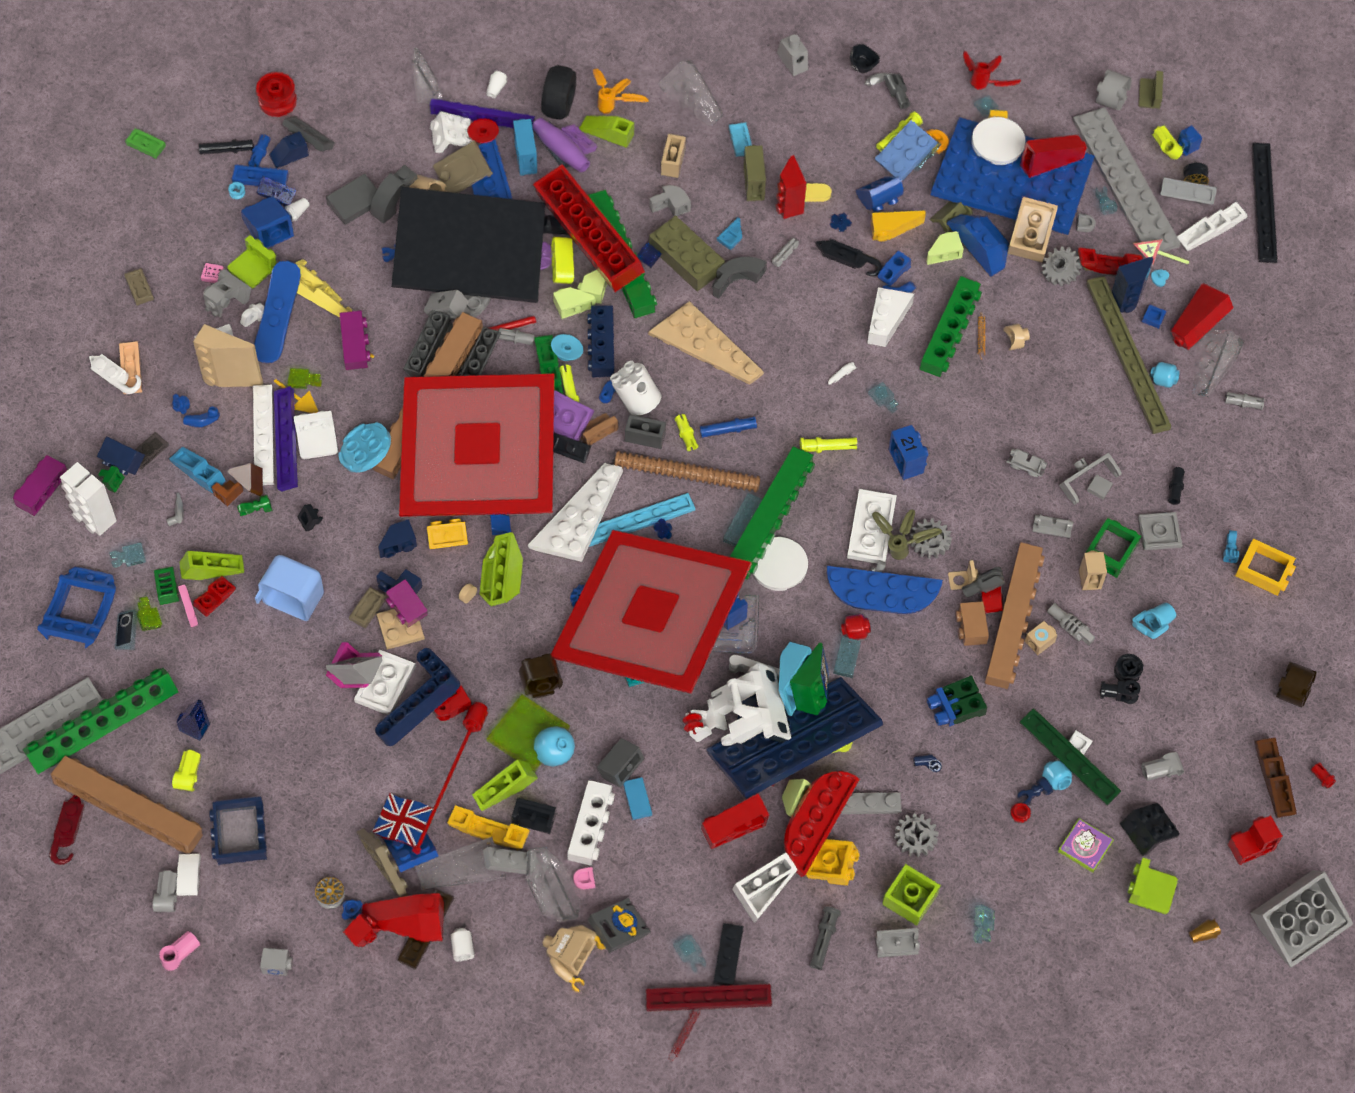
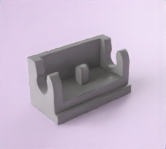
M918 928L877 931L875 940L878 958L919 955Z

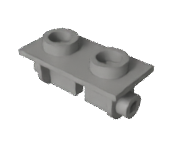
M1018 448L1012 449L1010 456H1013V458L1010 457L1006 461L1012 468L1017 470L1024 469L1028 471L1029 475L1034 477H1041L1045 471L1041 469L1045 470L1048 464L1044 459L1032 455L1029 461L1027 460L1029 453Z
M1042 514L1035 515L1032 532L1065 538L1071 537L1073 521H1070V519L1064 520L1041 516Z

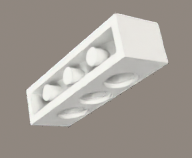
M588 780L568 850V860L592 866L593 860H597L599 855L597 844L598 841L602 842L605 830H602L603 823L607 824L609 819L608 805L613 804L615 794L612 793L611 785ZM594 803H600L602 806L599 808H595L592 805ZM590 821H595L597 823L595 826L587 825V823ZM585 839H589L592 841L588 845L582 843V841Z

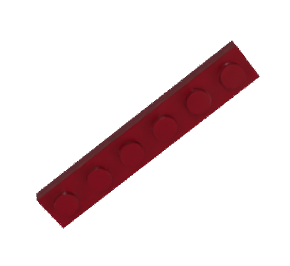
M771 984L646 989L647 1012L772 1007Z

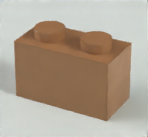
M960 603L959 610L956 611V621L960 622L961 628L958 629L959 639L963 640L964 646L987 644L989 634L984 603Z

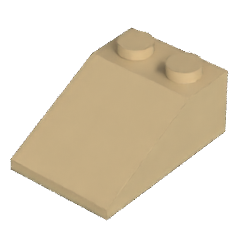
M1023 197L1008 254L1043 262L1058 206Z

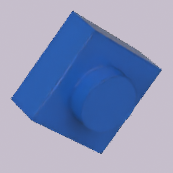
M1149 304L1142 322L1159 329L1166 311Z

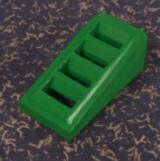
M168 567L154 570L159 604L179 602L174 568ZM170 572L168 576L159 577V574ZM171 579V581L160 583V581ZM172 585V587H167V588H162V589H161V587H163V586ZM172 590H173L172 593L162 594L163 592H168V591H172Z

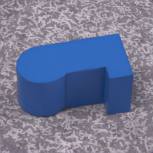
M898 250L881 269L878 279L891 286L904 272L911 268V259Z

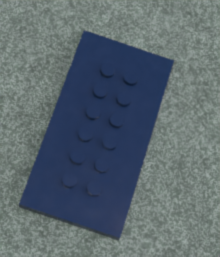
M840 677L828 684L827 703L818 715L796 709L792 716H789L785 709L791 739L781 743L765 738L764 733L761 732L741 744L736 742L725 746L720 741L706 750L715 764L739 792L748 799L883 725V721L849 684Z

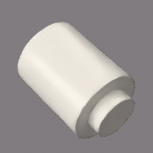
M465 928L454 930V933L450 935L454 960L464 961L474 958L471 932Z

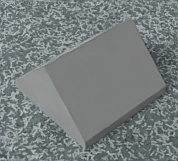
M382 656L354 657L328 664L326 669L343 684H371L382 662Z

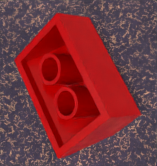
M794 155L790 156L780 174V181L777 183L779 192L776 194L778 200L776 210L778 214L782 215L783 219L804 214L807 183Z

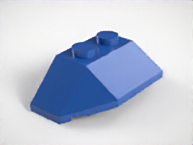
M960 214L947 221L946 224L953 232L958 231L961 242L990 277L1005 268L1009 242L987 216Z

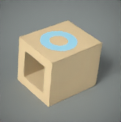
M1043 621L1027 633L1025 643L1039 655L1055 643L1057 634L1051 625Z

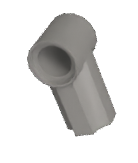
M1177 752L1168 753L1162 756L1161 759L1145 762L1141 765L1146 781L1165 776L1171 778L1172 775L1178 774L1180 776L1184 773V768Z
M172 871L159 872L157 893L153 897L154 912L175 913L177 873Z

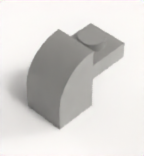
M667 185L662 187V194H656L649 198V208L654 213L669 207L674 216H679L691 211V201L683 189Z

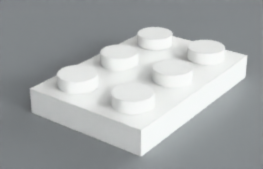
M379 650L378 653L382 655V662L371 684L366 688L359 689L354 700L355 703L389 715L395 709L416 665L411 661Z

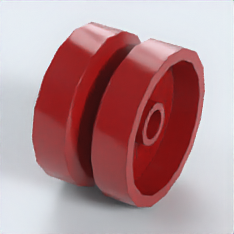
M272 72L259 79L256 85V93L260 109L265 114L272 117H281L289 114L296 107L295 85L293 79L287 74Z

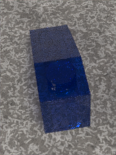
M200 699L188 706L185 712L181 713L177 719L179 731L199 741L210 726L203 701Z

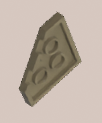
M364 828L357 831L363 846L373 860L377 861L375 864L389 884H392L391 888L399 898L408 896L405 890L407 884L402 877H398L396 872L399 869L395 862L391 861L388 857L390 852L386 845L382 844L378 838H375L372 832L368 833Z

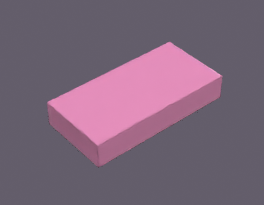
M185 585L178 586L190 626H197L198 622Z

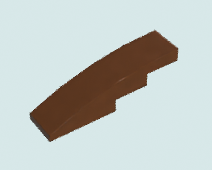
M1276 737L1254 741L1276 817L1297 815L1289 775H1286L1283 758L1279 755Z

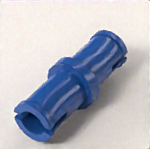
M263 134L260 135L257 145L252 149L253 154L248 162L249 166H260L262 158L266 156L268 144L271 141L269 136L265 135L264 137Z

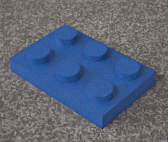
M427 833L420 846V854L413 853V847L405 843L383 838L400 872L438 857L437 850Z

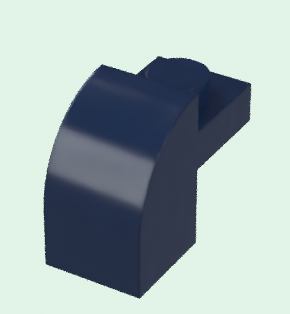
M406 569L397 580L382 571L376 576L378 587L383 592L388 591L405 579L416 594L422 588L421 578Z

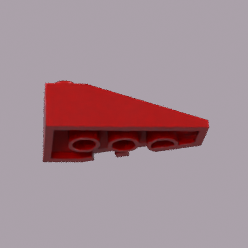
M440 893L417 894L367 903L362 906V914L373 916L378 923L376 925L381 931H389L399 936L411 937L420 942L443 941L444 901Z

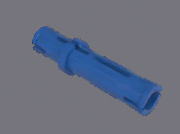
M755 416L745 419L734 418V420L700 426V433L702 438L730 432L741 433L743 430L757 428Z

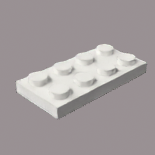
M859 489L847 555L848 559L877 564L879 561H886L890 536L881 531L873 519L872 513H880L892 526L897 495Z

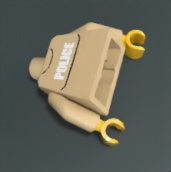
M583 925L568 929L561 928L555 937L547 935L543 940V946L548 948L547 954L550 957V964L555 973L567 983L570 982L573 991L579 992L580 990L574 984L579 982L584 986V981L580 978L575 979L573 976H578L595 944L597 948L605 949L596 932Z

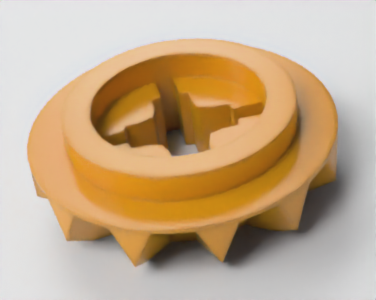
M940 130L926 131L927 134L938 142L937 146L930 151L931 154H940L942 151H946L949 145L948 136Z

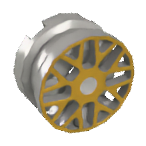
M328 877L322 879L317 884L315 895L319 905L323 908L335 909L343 903L345 891L338 879Z

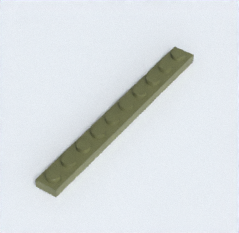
M1105 276L1087 280L1086 285L1152 434L1170 430L1171 424Z

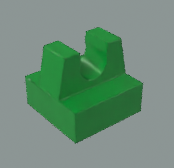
M111 466L109 470L101 469L98 476L103 478L102 482L109 491L116 493L125 477L119 472L120 470L117 467Z

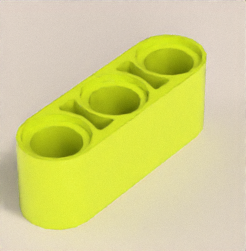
M553 236L551 242L553 282L572 284L574 280L572 238Z

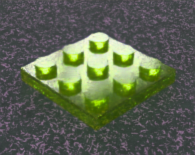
M521 694L486 738V741L513 759L528 762L535 773L542 764L537 758L536 750H534V742L538 733L554 726L565 728L568 731L570 725Z

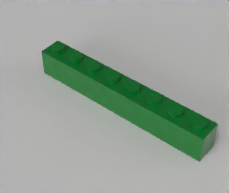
M606 190L589 194V198L631 249L632 243L630 238H627L625 235L626 229L624 224H620L619 212L613 208L612 196H608ZM644 273L621 288L634 319L655 313V306L657 305L655 295L650 293L649 281L644 279Z
M792 447L731 553L730 557L752 563L745 579L748 580L751 573L755 574L759 559L764 558L766 547L768 544H772L775 536L774 533L781 528L784 515L787 516L789 514L790 504L792 501L795 502L797 500L798 490L800 487H804L807 481V474L812 473L815 466L813 454Z

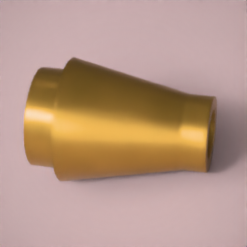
M1208 919L1188 933L1190 938H1192V942L1196 943L1215 939L1221 934V931L1215 919Z

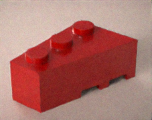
M758 793L716 816L707 817L702 823L701 830L710 848L714 849L765 827L769 813Z

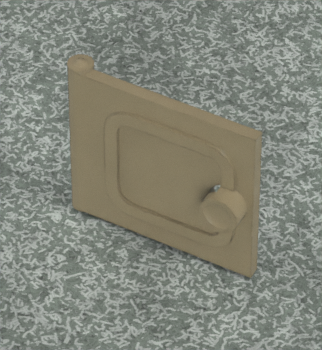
M472 141L433 165L440 181L446 184L445 190L453 193H459L482 178L490 177L493 174L476 141Z

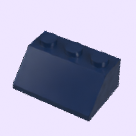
M1152 256L1119 266L1112 294L1121 313H1130L1137 307L1154 260Z

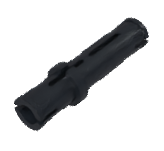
M252 139L199 143L200 155L227 152L237 154L240 151H252L254 144Z

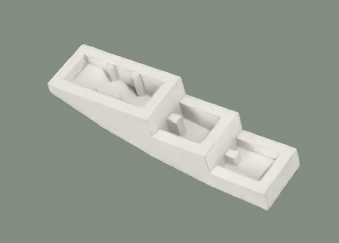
M1235 202L1224 211L1220 209L1209 218L1204 217L1177 236L1183 247L1189 251L1231 229L1246 219L1247 214Z

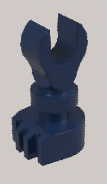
M1042 777L1036 781L1037 786L1033 785L1029 790L1020 791L1017 799L1021 796H1027L1028 799L1023 803L1029 805L1035 796L1041 795V792L1045 795L1053 793V787L1045 777Z

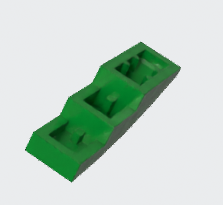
M553 335L534 337L540 374H554V390L564 395L557 355L551 347Z

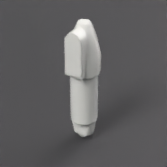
M853 362L844 365L828 380V384L836 383L844 375L850 374L857 367Z

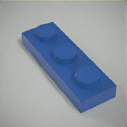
M235 165L232 183L240 182L243 185L286 189L289 173L288 170Z

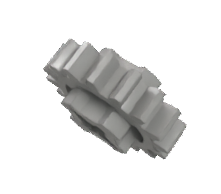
M931 518L930 522L923 519V524L917 522L916 527L912 528L910 540L913 539L915 533L927 529L939 528L942 530V533L932 537L929 541H923L922 544L911 543V547H915L914 552L920 551V556L923 557L926 554L928 559L931 558V555L938 558L939 553L945 555V551L949 550L952 540L950 537L951 531H946L947 525L941 526L940 520L934 523L933 518Z
M913 813L912 818L906 815L905 821L899 820V826L895 828L897 833H895L894 839L898 840L897 847L902 846V853L907 850L910 857L913 853H916L917 858H919L920 853L926 856L928 850H934V845H937L938 842L936 837H938L939 832L934 831L937 825L930 824L931 818L924 820V814L917 818L916 813ZM915 829H916L917 835L919 836L918 841H917L916 835L913 834L914 831H915ZM929 840L925 845L922 846V843L924 841Z

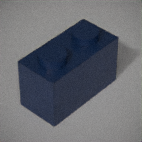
M106 436L96 457L102 459V464L108 467L113 465L118 467L119 472L124 475H128V473L136 475L145 454Z

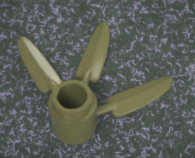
M911 509L905 515L899 529L902 535H893L891 533L893 528L880 513H872L873 519L881 531L890 536L888 542L890 554L897 560H903L908 556V544L913 542L920 543L942 533V530L939 528L927 529L915 533L913 539L907 541L905 535L910 533L915 510Z

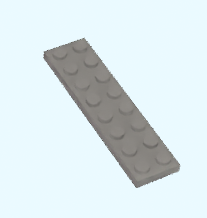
M89 678L82 680L0 728V774L27 759L22 749L29 742L41 739L48 731L58 729L65 721L77 718L81 712L87 709L91 710L103 700Z

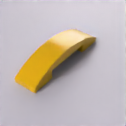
M456 805L447 822L448 825L466 834L500 846L517 849L523 848L530 829L514 824L508 826L475 815L474 811Z

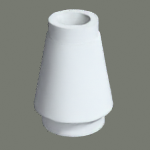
M495 71L494 74H491L486 93L487 96L496 98L505 86L507 76L504 73Z
M302 198L285 206L284 209L291 215V222L298 220L309 207V202Z

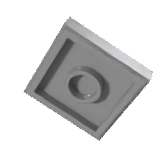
M1176 512L1138 515L1144 550L1182 548Z

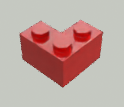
M1271 815L1265 818L1263 816L1256 818L1252 821L1253 824L1248 831L1244 833L1239 831L1231 836L1228 846L1239 865L1276 849L1283 835Z

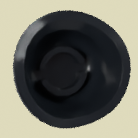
M864 44L855 45L850 52L851 65L854 70L860 73L870 72L880 61L879 55Z

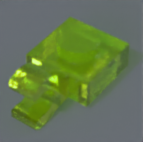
M290 368L287 385L288 387L291 386L292 388L307 389L308 384L321 387V375L310 374L309 369Z
M148 597L139 598V611L136 615L141 630L161 628L162 622L157 607H150Z

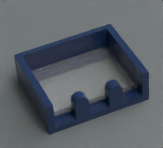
M262 797L212 802L213 809L209 810L210 821H214V828L210 829L211 840H215V847H212V858L216 859L217 864L267 860Z

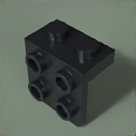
M1158 803L1133 810L1120 823L1142 856L1149 854L1159 843L1177 838L1180 835L1175 824L1172 823Z

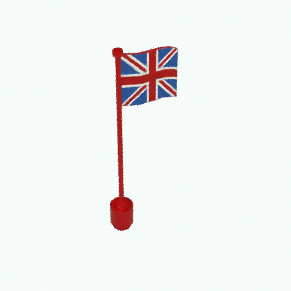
M475 702L468 709L463 720V725L468 731L434 807L431 808L418 801L399 798L390 793L373 828V832L384 839L405 843L413 847V853L420 854V846L471 732H479L487 718L488 708L485 704Z

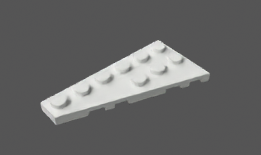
M604 463L528 544V547L538 552L582 562L623 473L622 467Z

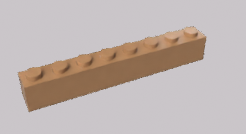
M1020 542L985 684L1008 689L1009 683H1014L1016 673L1013 672L1014 666L1018 667L1020 659L1017 651L1018 649L1022 650L1024 639L1021 638V635L1027 631L1029 622H1026L1025 619L1026 616L1030 617L1033 606L1029 605L1030 599L1034 600L1037 590L1033 586L1034 583L1039 582L1041 572L1037 570L1038 566L1042 567L1045 556L1041 555L1043 550L1041 547Z
M64 756L51 773L53 784L79 796L81 799L185 854H191L203 836L202 828L197 822L186 820L180 813L167 810L163 804L150 801L144 794L133 792L127 785L116 783L110 776L105 777L99 774L96 769L82 765L75 758L71 759Z

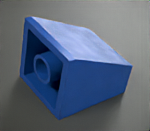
M274 196L265 198L241 210L242 219L253 238L259 239L267 249L294 237L291 216Z

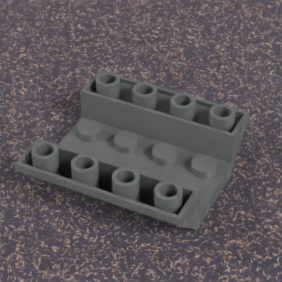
M435 310L431 311L403 368L411 377H424L428 364L433 362L437 349L442 347L445 335L451 332L453 328L449 315ZM483 327L476 343L456 376L482 375L501 332Z

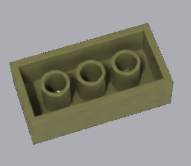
M677 216L671 218L649 235V247L697 292L717 277L718 268L725 263L722 257Z

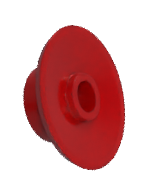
M483 118L473 121L469 125L467 132L473 141L482 144L493 141L499 134V127L493 120Z

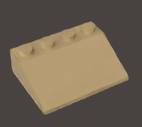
M204 324L193 341L204 382L209 386L216 385L218 387L262 385L263 380L255 345Z

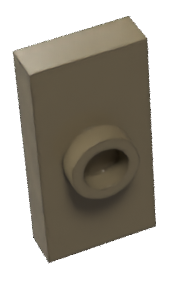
M142 268L124 274L136 305L154 300Z
M369 587L350 614L349 620L367 628L385 602L386 595Z

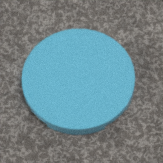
M378 422L367 425L363 423L355 427L343 439L344 443L341 451L338 453L341 464L347 470L356 473L375 467L383 460L390 448L391 435L389 431Z

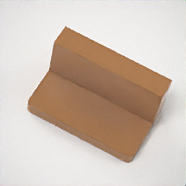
M604 413L588 423L580 439L582 442L592 445L617 431L618 420L615 416L610 418L607 413Z

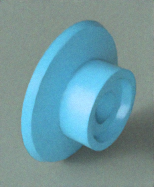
M568 334L557 335L551 342L553 352L562 361L575 360L583 354V345L574 336Z

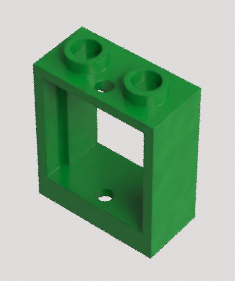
M1107 518L1086 553L1089 551L1100 552L1096 550V547L1107 530L1131 542L1120 562L1104 554L1107 573L1118 578L1138 546L1141 535L1132 529L1122 526L1118 521Z

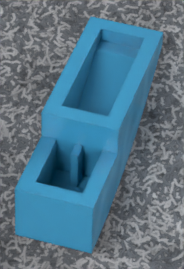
M184 447L180 448L169 458L175 466L211 493H213L212 486L219 483L222 485L226 481L220 470L209 465L203 457Z

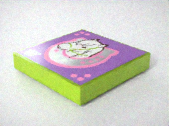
M1079 818L1058 852L1093 873L1114 839Z

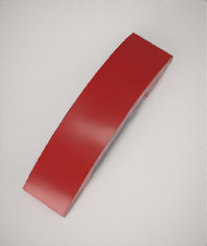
M1080 247L1078 249L1081 265L1091 271L1102 274L1117 275L1119 266L1143 259L1142 255L1126 253L1123 257L1096 254L1095 249Z

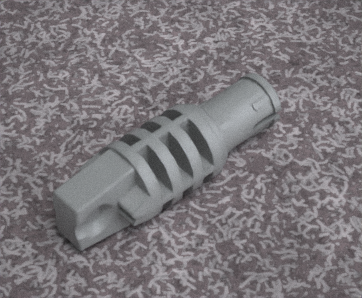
M1056 603L1048 609L1047 613L1060 622L1059 625L1077 641L1082 640L1088 646L1091 645L1095 636L1089 632V627L1078 620L1072 613L1067 614Z

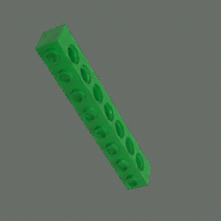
M164 668L155 669L146 678L138 679L127 689L117 691L115 696L110 699L100 701L91 710H84L77 718L65 721L56 730L48 731L41 739L29 742L22 750L36 773L40 774L59 763L64 756H71L179 693ZM156 685V689L149 692L150 687ZM135 695H139L137 701L131 702ZM122 705L120 711L114 712L116 706ZM104 715V719L101 722H96L99 716ZM87 726L84 732H78L80 727ZM69 736L65 743H61L63 737ZM46 747H51V750L48 753H43V750Z

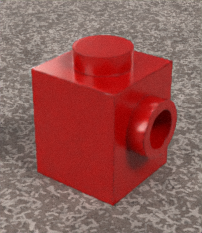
M359 914L343 933L356 947H364L377 938L376 934L381 929L376 925L378 922L373 916Z

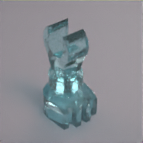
M1103 186L1104 193H1100L1096 187L1095 196L1100 200L1102 214L1108 215L1106 213L1108 211L1109 214L1116 213L1115 211H1117L1118 207L1116 202L1110 201V198L1107 196L1108 189Z

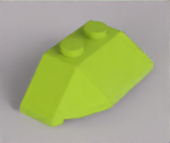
M512 532L495 536L494 543L483 559L479 595L490 606L507 603L520 593L523 557Z

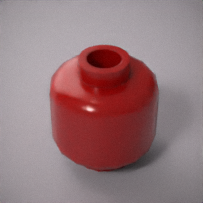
M863 614L847 616L844 624H841L842 634L847 635L850 641L865 639L868 633H871L869 618H865Z

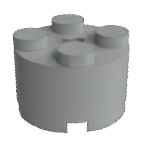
M1107 70L1104 75V81H1100L1097 86L1099 94L1096 98V103L1114 110H1120L1128 97L1126 93L1127 90L1130 91L1132 78Z

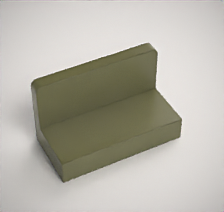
M1156 71L1154 79L1140 78L1139 107L1160 109L1163 95V71Z
M949 201L930 220L932 222H939L945 232H953L946 224L947 221L960 214L971 215L973 211L969 206L963 205L962 202L955 203Z

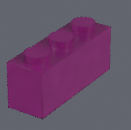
M362 310L339 313L345 369L368 368L367 362L371 361L370 350L366 351V345H369L368 334H364V328H367L366 317L362 316Z
M46 455L43 460L38 462L33 473L27 476L21 488L15 491L13 496L15 505L35 516L60 485V477L67 471L66 465Z

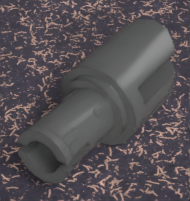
M886 74L884 81L890 95L897 99L901 109L908 108L910 101L906 96L907 87L901 74Z
M1001 567L992 568L978 575L976 581L963 586L964 595L969 598L978 592L987 593L1004 585Z

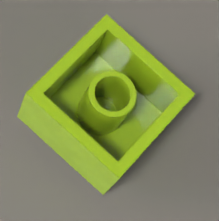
M905 864L885 894L882 905L918 926L937 897L941 885Z

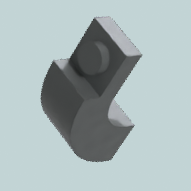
M405 165L394 175L390 173L383 180L373 197L371 214L383 224L396 214V204L400 198L401 187H409L418 179L417 174Z
M739 257L727 261L717 270V277L712 285L713 296L719 299L728 286L737 280L746 279L757 283L766 272L767 261L755 257Z

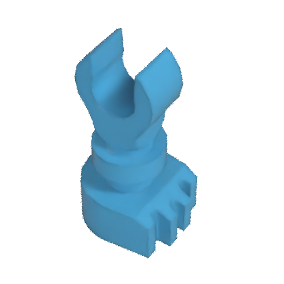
M1229 530V534H1227V545L1223 552L1224 562L1237 563L1239 560V551H1237L1236 546L1237 531Z

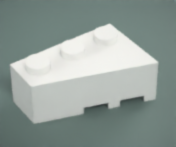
M878 287L867 344L886 347L897 327L904 319V316L911 308L914 298L913 293Z
M787 853L737 882L732 889L754 923L797 871Z

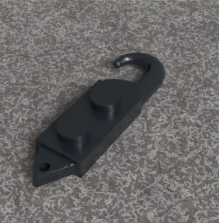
M829 239L828 241H816L815 243L823 253L822 256L851 268H861L866 262L875 265L876 271L867 272L868 276H877L882 269V264L878 259L841 242Z

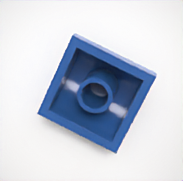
M885 176L855 191L867 210L877 212L882 210L883 204L887 202L889 205L899 202L898 197L903 195V184L900 177Z

